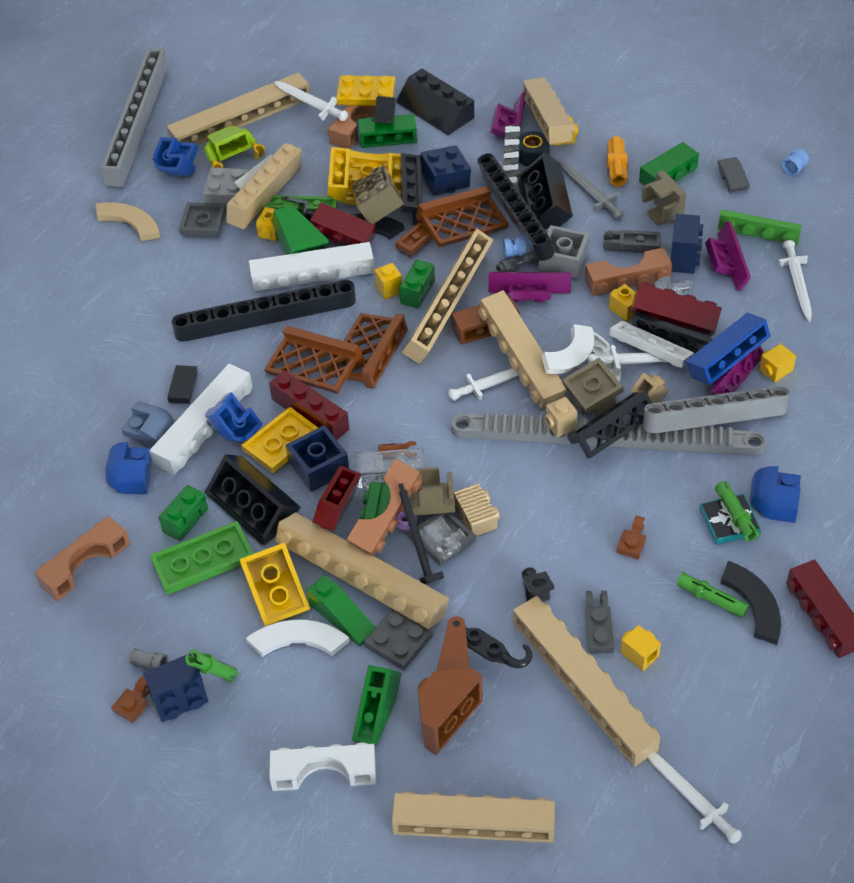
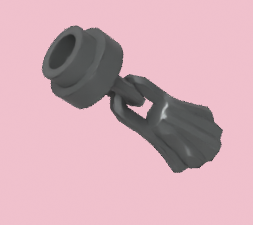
M531 250L520 260L510 258L499 261V264L496 265L497 272H515L519 268V264L538 263L539 260Z

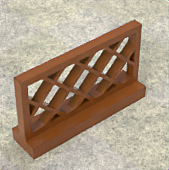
M489 186L421 203L416 214L417 221L424 223L438 247L468 240L474 231L478 229L472 227L474 222L484 226V228L478 229L484 234L507 229L509 223L491 198L492 191ZM484 205H489L491 211H488L480 207ZM471 210L475 213L474 216H472L467 213H464L463 211ZM477 213L488 216L487 221L476 217ZM455 215L458 216L457 220H453L447 218L446 216ZM460 217L471 221L470 225L459 222ZM490 218L497 219L500 224H494L489 222ZM430 220H439L440 224H433L430 222ZM443 222L453 225V230L442 227ZM458 227L466 230L467 233L461 234L455 232V229ZM441 232L450 235V237L441 239L438 233Z
M364 313L359 314L344 341L358 346L367 343L368 347L361 349L363 355L372 352V355L362 360L361 364L356 363L352 369L354 371L364 367L361 374L351 371L347 379L365 382L367 388L374 389L408 330L404 314L396 313L394 318ZM363 321L372 322L367 326L361 327ZM385 324L389 325L387 328L383 330L379 329L380 326H383ZM373 329L377 330V332L366 336L365 334ZM361 334L364 337L354 342L352 341L354 337ZM381 337L378 343L373 345L370 343V341ZM344 360L342 362L337 363V366L342 364H345V366H347V362L349 361ZM334 365L327 367L325 370L326 374L335 371Z
M286 325L283 330L285 337L264 370L266 373L278 376L285 370L306 385L338 394L355 364H361L364 357L359 346L356 344ZM287 345L295 346V350L284 353ZM308 350L313 351V355L302 359L301 353ZM298 355L300 360L288 365L287 359ZM326 355L331 356V360L320 364L319 358ZM316 360L317 365L306 370L304 364ZM344 360L349 361L347 366L338 369L337 363ZM285 362L286 366L279 369L274 368L277 363ZM334 365L335 371L324 375L322 369ZM302 366V372L297 374L291 373L290 370ZM320 371V377L309 379L308 375ZM338 376L339 379L335 386L327 384L326 380Z

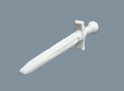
M279 81L274 82L283 92L322 111L319 114L322 121L328 114L338 117L342 122L348 118L347 111L334 108L338 102L335 97H332L330 102L327 103L289 84Z
M787 240L783 243V248L786 250L788 258L779 259V266H789L802 313L805 319L810 322L812 316L811 305L800 264H807L808 256H796L795 242Z
M614 345L610 347V355L597 356L590 354L587 360L588 364L597 358H600L604 364L612 363L616 374L620 372V364L667 362L650 353L618 354L615 351L616 346Z
M511 368L474 381L471 374H467L466 381L469 385L458 389H450L448 396L452 401H456L459 397L473 392L477 399L481 401L483 397L481 390L519 377L520 375L517 370Z
M656 752L648 756L649 762L705 817L699 823L701 830L714 823L726 835L729 843L735 844L741 839V831L733 828L722 817L727 812V803H723L720 808L716 809Z

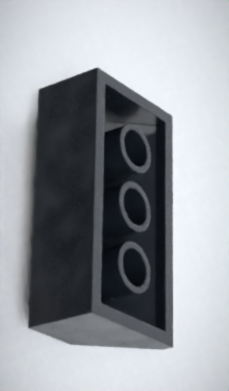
M423 68L408 77L396 100V103L448 136L475 118L474 100Z
M544 152L518 175V184L521 196L544 229H549L550 225L560 227L573 214L561 163Z
M224 455L205 490V493L235 521H238L262 545L276 537L280 521L295 512L298 513L300 506L247 459L239 455Z

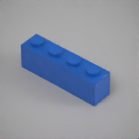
M747 312L686 360L691 378L710 386L771 337L766 319Z

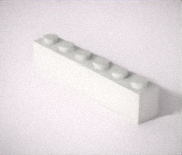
M370 242L249 260L254 292L374 273V259Z
M228 364L149 450L153 465L173 475L183 468L187 460L199 450L202 443L207 438H210L215 430L205 417V413L230 392L234 394L239 402L245 395H248L252 389L250 373Z

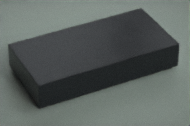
M176 365L167 397L168 402L190 403L198 373L197 366Z

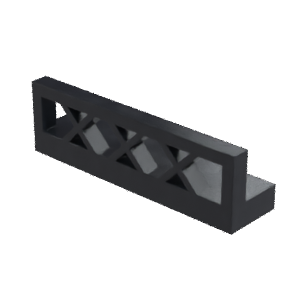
M401 153L400 181L401 197L404 202L401 206V211L412 213V225H417L419 222L416 219L419 204L422 203L420 155Z
M638 311L635 312L633 317V326L694 352V354L713 340L712 338Z
M645 390L633 392L567 436L570 443H579L587 459L592 458L643 423L644 415L637 414L640 403L644 402L645 406L652 404ZM627 414L631 416L629 426L621 425L622 415ZM607 425L615 427L611 438L604 436ZM591 436L598 438L596 448L592 451L586 442V439Z

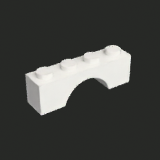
M357 743L348 746L333 744L329 747L317 748L306 746L302 749L280 748L270 751V782L272 791L298 790L303 780L309 774L321 769H332L340 772L346 777L350 786L377 784L374 744Z

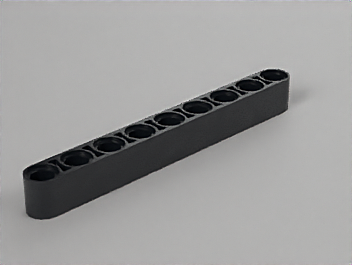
M486 153L481 155L477 162L484 180L536 258L540 261L552 258L554 250L549 235L493 154Z
M340 280L181 313L172 319L174 335L178 341L186 342L348 308L356 302L355 286L350 280Z

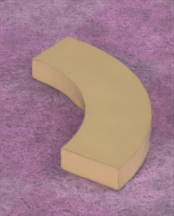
M96 203L98 221L127 222L139 234L141 241L160 238L156 222L145 211L124 203Z

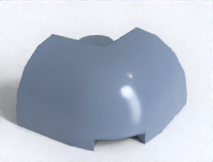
M139 401L132 406V415L122 428V433L124 436L142 441L145 448H152L175 421L166 410Z

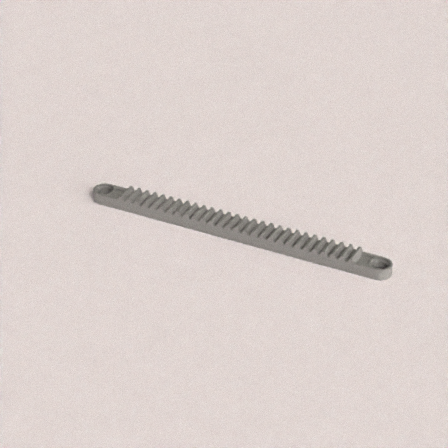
M486 412L485 415L458 414L451 421L452 433L461 438L571 444L567 436L577 430L575 429L556 437L547 426L542 415L538 418L530 415L528 418L524 414L517 417L516 414L508 416L507 413H504L500 416L498 413L490 415L489 412ZM577 418V429L590 421L587 418H584L582 421ZM621 420V425L629 426L630 421L628 423H624L623 420ZM459 423L468 424L466 428L461 429L457 427ZM641 424L608 447L756 456L764 452L766 437L760 432L733 430L732 427L724 429L722 426L718 429H715L714 426L709 428L703 426L662 433H649L643 429V424ZM607 425L604 436L611 438L615 427ZM591 436L586 439V442L589 446H596L598 438ZM755 440L759 442L760 445L751 446L748 442Z

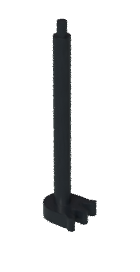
M403 483L398 484L400 489L399 495L424 577L419 578L420 582L427 584L444 579L443 571L434 574L431 572L407 489H404Z

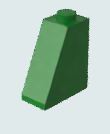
M282 206L274 210L271 222L285 255L327 249L328 239L294 206Z

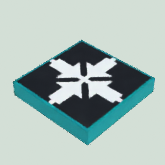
M745 494L736 495L743 509L749 512L750 520L760 535L761 528ZM721 499L700 504L699 509L716 545L744 538L740 529L734 526L733 518Z

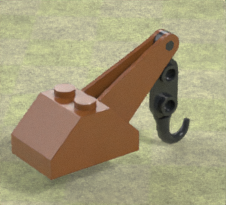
M455 616L450 618L437 670L428 679L424 678L417 689L424 748L437 755L483 702L482 675L469 667L468 648L490 662L506 664L512 668H523L533 658L530 647L524 644L522 648L526 651L525 658L515 659L509 654L504 644L479 628H467L464 619Z

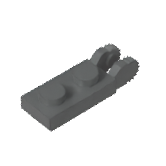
M632 230L607 231L603 237L605 239L603 248L606 251H616L618 249L650 251L659 249L661 233Z
M607 590L601 591L600 594L602 607H593L592 591H586L585 615L589 653H614L610 606H608Z

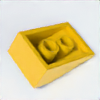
M285 542L239 559L265 627L310 610Z

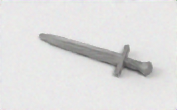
M561 162L562 169L598 202L594 204L595 212L606 208L612 213L614 219L622 218L624 211L613 204V202L617 201L616 193L607 197L572 166Z

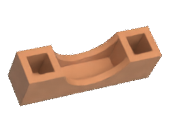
M347 105L343 111H347L348 118L342 122L337 117L334 123L328 127L329 143L341 148L351 149L358 140V129L355 122L365 117H375L376 106Z
M664 248L645 251L642 261L632 267H616L606 260L585 264V281L592 296L612 292L624 284L631 288L638 286L639 283L664 281L671 279L672 262Z
M395 458L383 478L389 486L391 493L387 509L374 519H358L347 538L348 542L373 556L376 553L380 554L386 544L384 539L389 532L392 533L397 527L398 521L396 519L399 514L405 512L399 495L400 489L398 484L403 483L404 489H407L410 498L413 492L416 493L422 485L423 481L420 480L422 478L420 472Z
M107 516L34 572L39 586L53 599L59 601L75 588L74 573L82 562L96 556L114 558L130 545L127 532L110 516Z

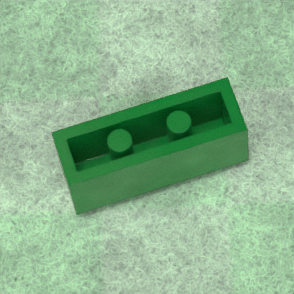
M415 114L394 115V124L371 122L375 117L358 119L361 148L417 143Z
M681 142L641 166L639 182L642 185L654 182L656 174L662 170L674 181H678L697 169L699 153L684 142Z

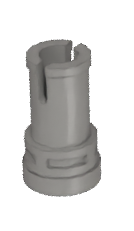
M133 648L129 654V663L147 667L151 670L168 663V656L163 653H149Z

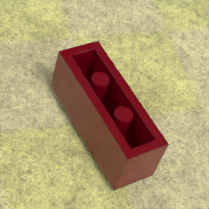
M322 202L310 220V223L335 244H342L344 246L366 242L371 244L375 237L374 224Z
M340 465L318 502L313 523L325 529L335 530L355 495L361 473Z

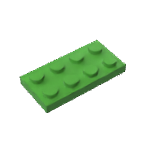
M238 521L153 553L150 555V558L166 595H169L241 566L239 559L254 553Z

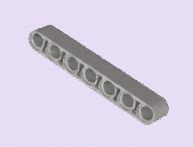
M774 386L648 404L644 408L643 429L649 433H662L784 415L788 410L790 391L785 387Z

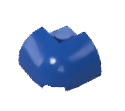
M160 137L152 160L155 162V167L164 174L189 176L196 169L193 165V160L199 147L196 143L179 142L176 138Z
M232 392L226 394L214 407L208 409L205 413V417L216 432L227 441H246L263 425L251 407L244 409Z
M120 442L113 445L109 450L106 463V482L109 486L114 488L117 493L147 494L151 477L149 473L151 464L149 450L151 448L129 447L128 442Z
M768 466L756 471L751 483V505H754L763 514L764 518L795 523L799 506L801 475L778 472L779 466Z

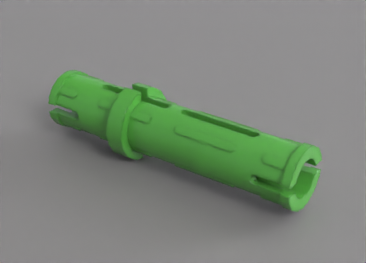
M722 481L715 486V491L732 516L734 526L740 529L747 542L755 540L759 536V532L752 524L749 512L743 509L727 481H724V484Z
M682 572L676 586L692 592L696 598L706 599L740 616V618L745 616L749 608L748 603L740 601L708 585L707 581H700L685 572Z
M191 650L189 653L194 656L186 655L187 665L198 668L199 672L203 674L210 673L228 682L235 680L230 677L231 675L236 678L238 676L236 667L216 660L209 653L202 654L197 650Z

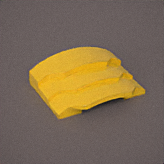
M331 147L327 195L345 204L357 206L352 189L354 182L359 178L367 177L374 168L382 167L383 165L386 166L401 195V154H371L346 148Z

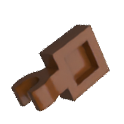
M416 441L378 444V454L383 455L384 459L397 458V454L401 453L405 454L408 458H416L417 453L408 452V447L416 445Z
M636 515L631 531L623 530L616 553L635 559L640 558L647 537L642 534L644 517Z
M142 675L138 679L133 691L126 688L111 707L114 713L131 723H134L148 705L145 697L149 694V690L144 676Z

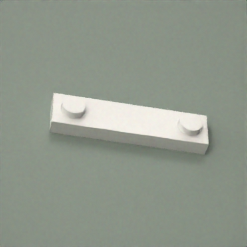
M624 321L610 328L609 335L618 341L625 342L661 358L675 367H684L687 365L686 360L694 355V352Z

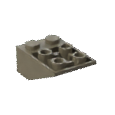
M385 165L374 168L370 175L365 178H359L352 186L357 207L369 223L374 224L404 204Z

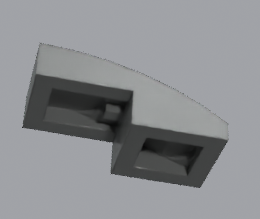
M737 157L717 161L722 179L726 180L729 193L749 188L747 176Z

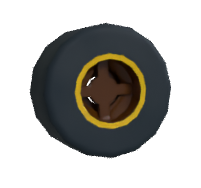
M528 131L520 135L518 146L519 163L529 166L544 152L550 156V145L543 133Z

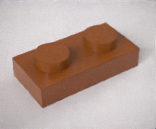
M422 222L414 226L395 243L398 250L413 256L433 238Z

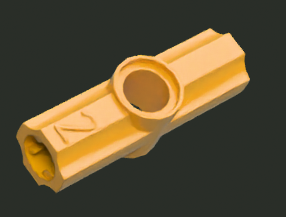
M613 136L607 143V170H609L610 183L615 187H622V185L627 183L628 157L627 153H625L624 140L620 136Z

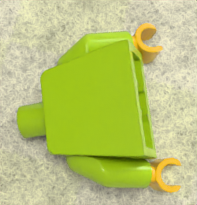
M228 126L208 135V142L204 148L212 168H223V164L218 161L227 159L252 147L254 148V158L259 159V153L265 156L264 145L257 144L258 141L248 129Z

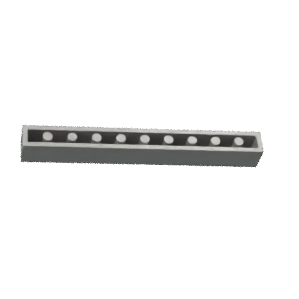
M147 48L100 168L105 186L124 187L168 69L165 49Z

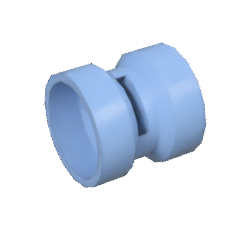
M795 149L783 160L782 168L788 175L795 176L808 164L809 157L805 151Z
M517 237L515 240L510 238L503 239L505 259H510L513 256L524 257L526 255V244L523 237Z

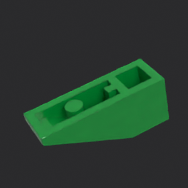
M326 575L320 577L307 588L309 606L347 635L359 647L362 646L376 627L342 588Z
M368 665L352 741L377 746L396 701L402 673L388 668Z

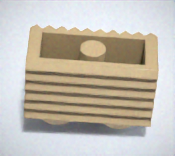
M479 483L454 492L455 507L465 526L476 536L498 528L497 520L500 519L496 506H491L487 490H482Z

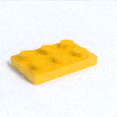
M340 75L336 97L337 105L376 106L377 96L394 97L395 76Z
M289 407L241 445L242 451L271 473H275L288 462L286 444L318 427Z

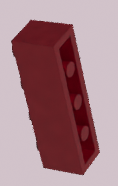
M644 282L643 284L639 283L636 288L630 312L635 313L638 311L673 325L712 336L716 331L722 307L717 306L712 301L702 302L696 300L695 296L688 294L682 296L676 294V291L664 288L662 290L656 288L652 283Z
M282 371L269 382L271 398L274 402L285 409L291 407L318 428L325 425L336 440L350 430L348 412L287 371Z
M814 559L791 568L786 581L787 588L790 593L797 597L801 609L808 613L815 629L822 633L829 649L834 651L838 658L854 652V613L817 561Z

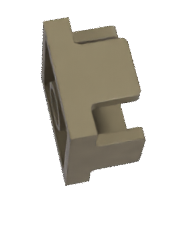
M664 170L656 174L654 182L642 187L641 200L646 203L654 199V204L657 206L647 211V216L656 225L666 224L671 221L674 223L675 213L684 214L686 192Z
M600 358L562 379L563 384L569 391L572 403L582 415L595 410V414L599 416L616 404L615 397L624 392L621 383Z
M438 467L417 469L422 476L420 480L423 482L416 493L413 492L409 498L414 515L455 512L451 472H447V483H440Z

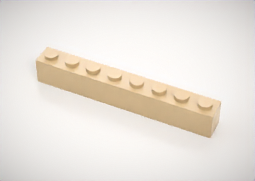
M299 72L278 80L310 94L309 83ZM273 82L168 125L169 138H176L179 142L196 143V145L208 141V135L228 126L243 127L303 101L283 92Z
M478 229L474 231L402 351L404 355L418 364L426 357L493 242L492 238Z
M296 512L279 522L275 542L279 544L285 542L287 549L427 629H430L445 617L450 599Z
M535 596L513 609V624L633 767L645 761L652 753L659 752L660 735L658 731L646 723L641 711L638 708H633L628 702L626 694L621 689L618 690L615 687L609 674L605 671L602 672L597 666L595 658L583 650L578 638L570 635L564 622L552 614V610L546 602H542L538 596Z

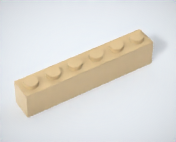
M545 77L523 80V91L526 93L525 101L549 145L572 141V134L575 133L574 123L570 121L569 114L565 113V108L561 106L560 99L556 97L555 91H552L551 84L547 82Z
M284 143L227 203V223L245 229L262 211L263 207L271 201V197L276 195L301 168L302 149Z
M504 290L481 299L480 309L478 310L480 318L487 322L489 331L493 337L497 338L502 353L507 354L512 369L517 370L520 375L522 385L524 387L527 386L532 401L543 410L546 409L547 404L565 397L567 391L565 385L557 374H546L541 357L543 351Z
M410 791L395 793L392 817L393 835L554 843L555 801H549L545 798L525 800L519 797H509L504 799L495 798L490 795L469 797L465 794L444 796L440 793H430L424 795Z

